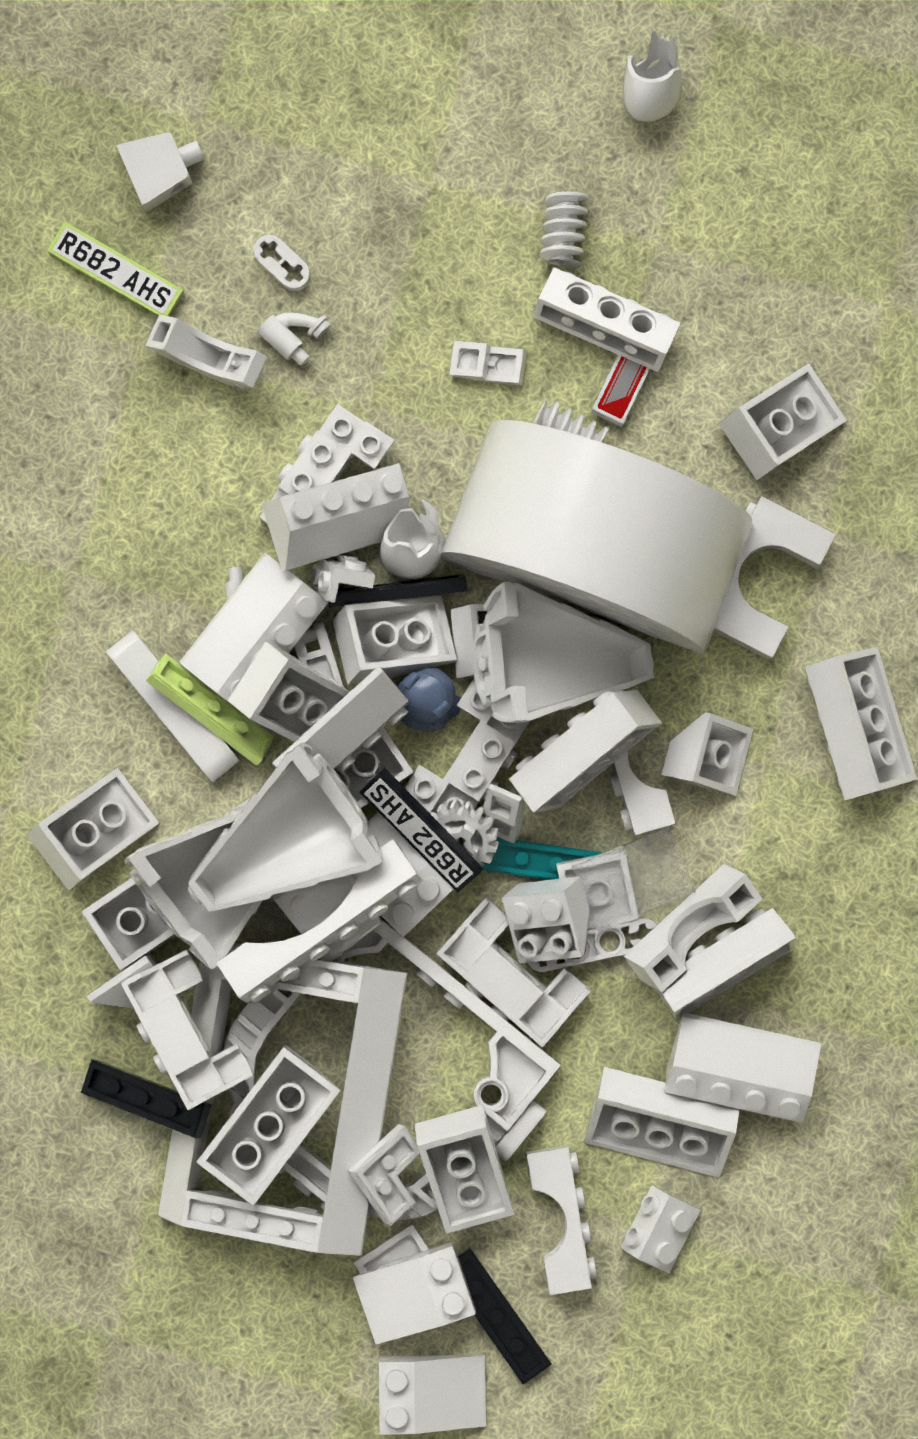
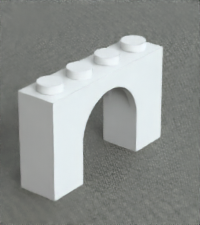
M761 496L756 504L750 501L745 510L751 516L753 526L713 632L770 660L773 658L788 626L755 610L745 601L738 583L742 563L754 552L774 549L782 551L816 569L820 566L836 534Z

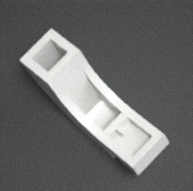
M160 314L145 345L180 365L243 390L245 387H254L255 382L262 374L263 365L267 356L256 350L225 343L195 329L178 318Z

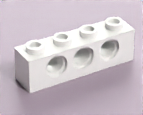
M555 267L539 296L532 316L658 373L680 325V322L671 319L666 314L652 311L639 305L634 300L625 299L609 292L602 286L593 285L570 272L562 271Z

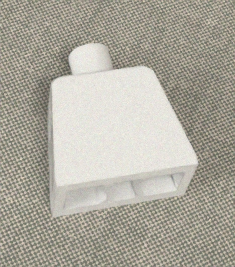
M163 133L116 145L145 213L191 185L192 181L186 167L205 160L197 140L177 148L171 133Z

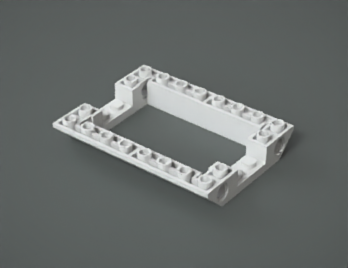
M234 943L228 954H230L232 951L240 947L242 944ZM309 959L299 966L300 971L293 978L285 982L279 980L269 988L358 1003L324 1214H319L320 1210L301 1206L289 1209L259 1202L252 1206L246 1200L233 1198L232 1193L213 1189L209 1191L193 1189L199 1187L202 1166L196 1162L205 1151L212 1111L211 1106L201 1138H193L172 1129L158 1216L183 1227L315 1253L360 1256L363 1250L370 1202L348 1170L381 1140L408 973L342 961L332 962L321 959L311 961ZM200 961L199 971L204 981L196 985L191 1017L210 1053L214 1056L222 1051L232 987L218 966L211 970ZM214 1097L205 1102L213 1105Z

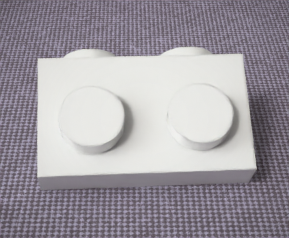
M343 553L338 555L337 558H326L320 560L318 564H314L311 572V584L314 585V590L327 602L335 603L339 583L373 588L375 574L366 567L365 562L358 561V556Z
M651 1186L641 1202V1207L631 1227L626 1232L621 1248L638 1260L670 1273L701 1210L667 1194L655 1186Z

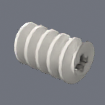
M562 191L552 193L546 197L545 202L549 208L544 211V217L548 221L543 224L542 229L546 235L541 238V244L545 248L541 249L539 253L543 261L565 268H576L582 265L581 262L574 260L573 256L584 254V250L575 246V242L585 240V236L577 233L576 229L587 227V223L578 219V216L588 214V209L579 205V202L590 200L588 194L576 191Z
M547 398L533 422L534 424L574 433L599 442L604 441L609 430L608 427H605L599 433H596V421L593 420L585 427L583 426V414L571 420L572 408L568 407L560 414L558 413L560 402L556 401L550 407H547Z

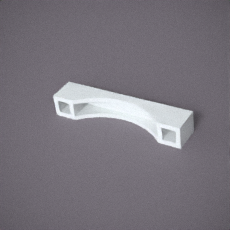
M393 839L380 847L383 862L374 866L371 870L360 872L345 900L334 913L318 926L302 935L284 941L270 943L245 942L216 963L238 998L246 1003L249 1001L257 1002L270 993L269 987L279 980L285 982L299 973V966L309 959L315 961L323 957L330 950L328 947L339 938L341 940L348 939L359 930L357 925L367 918L373 920L384 914L388 910L387 904L397 897L404 899L415 892L418 888L416 884L423 879L401 847Z

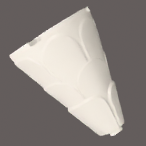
M501 583L493 590L483 606L487 614L484 623L477 624L473 644L474 678L484 707H491L493 710L492 717L501 722L525 723L552 712L567 710L589 700L596 699L608 690L611 692H616L620 689L626 690L654 678L651 644L602 619L597 621L564 603L560 604L519 583Z
M300 743L293 750L286 753L260 790L250 798L231 827L223 830L191 875L188 882L190 885L188 891L198 905L203 903L206 909L211 912L270 899L273 894L315 886L319 882L368 871L383 862L377 838L374 835L368 838L367 823L369 822L360 806L330 764L319 753L314 757L309 754L312 751L310 745Z
M246 805L230 810L229 815L187 828L186 832L139 848L125 859V865L128 868L131 866L135 868L130 872V875L153 909L178 939L181 938L182 941L191 945L189 948L190 952L211 970L217 966L216 963L228 954L252 914H255L262 901L209 912L203 903L198 905L193 900L188 891L190 886L188 882L223 830L231 827Z

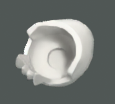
M655 30L651 35L647 58L635 65V56L629 55L624 75L622 99L629 115L642 122H654L670 114L675 109L682 95V73L678 65L677 40L675 36H672L671 42L670 38H667L665 42L664 36H662L659 41ZM659 60L656 65L648 67L654 61Z
M424 499L421 502L426 511V516L420 514L418 517L412 508L400 509L386 527L381 541L380 558L383 567L392 575L402 579L422 578L433 572L442 559L441 552L445 544V537L439 528V513Z

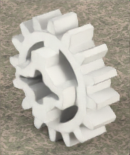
M456 800L452 801L450 809L443 804L439 805L437 814L433 812L430 814L482 867L484 862L490 864L494 856L493 853L496 852L499 844L496 841L499 830L497 828H490L494 818L492 816L483 818V807H479L476 811L471 810L470 801L466 802L464 808L459 807Z

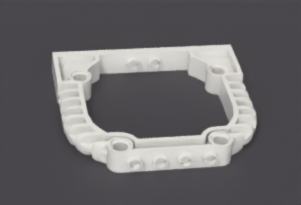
M379 917L382 923L337 957V960L346 962V958L352 956L380 953L386 944L389 943L420 968L417 975L431 987L438 983L446 989L447 993L444 997L459 1010L465 1005L496 1030L488 1040L490 1075L481 1078L476 1083L473 1094L476 1105H483L496 1145L561 1066L560 1063ZM270 988V993L257 1002L249 1001L234 1021L228 1033L224 1050L239 1044L254 1076L228 1089L230 1097L234 1102L229 1118L256 1084L258 1054L266 1038L302 993ZM495 1085L501 1090V1097L496 1103L488 1104L482 1100L481 1091L485 1086ZM301 1142L279 1173L282 1174L286 1170L295 1178L293 1185L307 1196L314 1193L323 1201L320 1207L324 1210L331 1166ZM426 1172L414 1182L404 1185L416 1203L398 1220L418 1218L438 1209ZM370 1204L368 1218L370 1216L380 1218Z

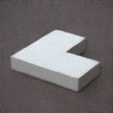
M400 1124L393 1128L348 1170L381 1220L388 1226H392L416 1203L398 1175L418 1158L420 1153L413 1137L406 1127Z

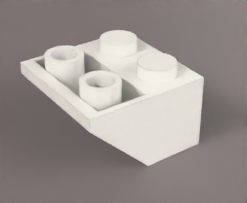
M581 876L519 883L502 897L519 963L577 958L584 955L589 906Z

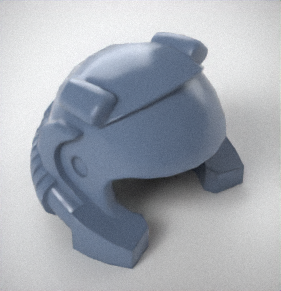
M424 668L405 675L399 682L396 681L395 685L409 701V704L405 707L408 713L401 719L409 729L412 728L423 732L443 729L445 724L452 717L455 718L461 710L457 707L461 697L455 695V686L451 678L441 670Z

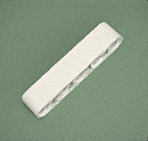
M131 630L106 651L117 667L212 782H215L240 761L225 741L146 682V679L159 660L134 630Z

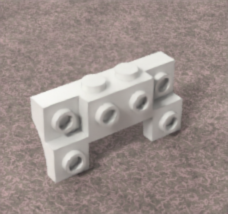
M337 404L320 430H317L313 437L308 434L303 439L297 449L300 456L293 465L287 463L277 478L281 482L278 486L279 489L271 500L337 481L353 457L376 470L378 464L395 441L367 421H362ZM263 511L259 518L261 521L267 524L266 517Z
M475 678L460 699L457 707L480 722L446 776L442 779L419 764L405 786V789L429 813L437 814L441 804L450 809L453 800H456L459 807L464 808L467 801H470L471 810H474L481 798H486L488 786L490 784L498 786L499 782L494 780V777L500 768L507 771L518 754L512 749L530 722L508 723L501 722L492 717L493 710L491 707H484L479 697Z
M486 897L436 954L468 981L465 985L475 996L482 998L484 995L494 1004L492 1009L506 1021L511 1019L536 1043L543 1047L590 993L591 989L566 967L559 972L547 987L543 985L495 942L509 924L506 914Z
M188 949L123 981L121 985L141 1023L137 1024L140 1035L145 1043L152 1042L158 1053L153 1056L162 1075L169 1074L187 1110H191L254 1076V1073L239 1044H235L214 1056L210 1053L180 996L183 992L204 981Z

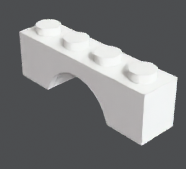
M628 752L612 764L616 776L610 777L615 797L622 796L625 809L620 811V816L625 831L631 830L633 836L676 824L666 790L649 787L638 780L630 768Z
M723 864L623 957L642 982L662 993L687 970L685 964L687 952L701 935L718 925L739 922L762 900V897L745 873Z
M568 1145L527 1151L526 1155L532 1190L544 1192L553 1197L562 1207L565 1215V1231L562 1239L552 1251L543 1256L549 1294L556 1295L592 1289L590 1279L597 1278L594 1258H587L585 1244L591 1243L588 1222L581 1223L579 1209L585 1208L582 1187L575 1188L573 1174L579 1173L576 1152L569 1153Z

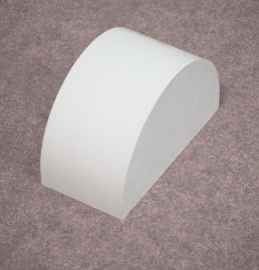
M496 420L489 425L441 556L444 562L502 583H519L560 604L564 603L574 609L705 655L753 522L747 511L723 494L649 459L563 430L522 421Z

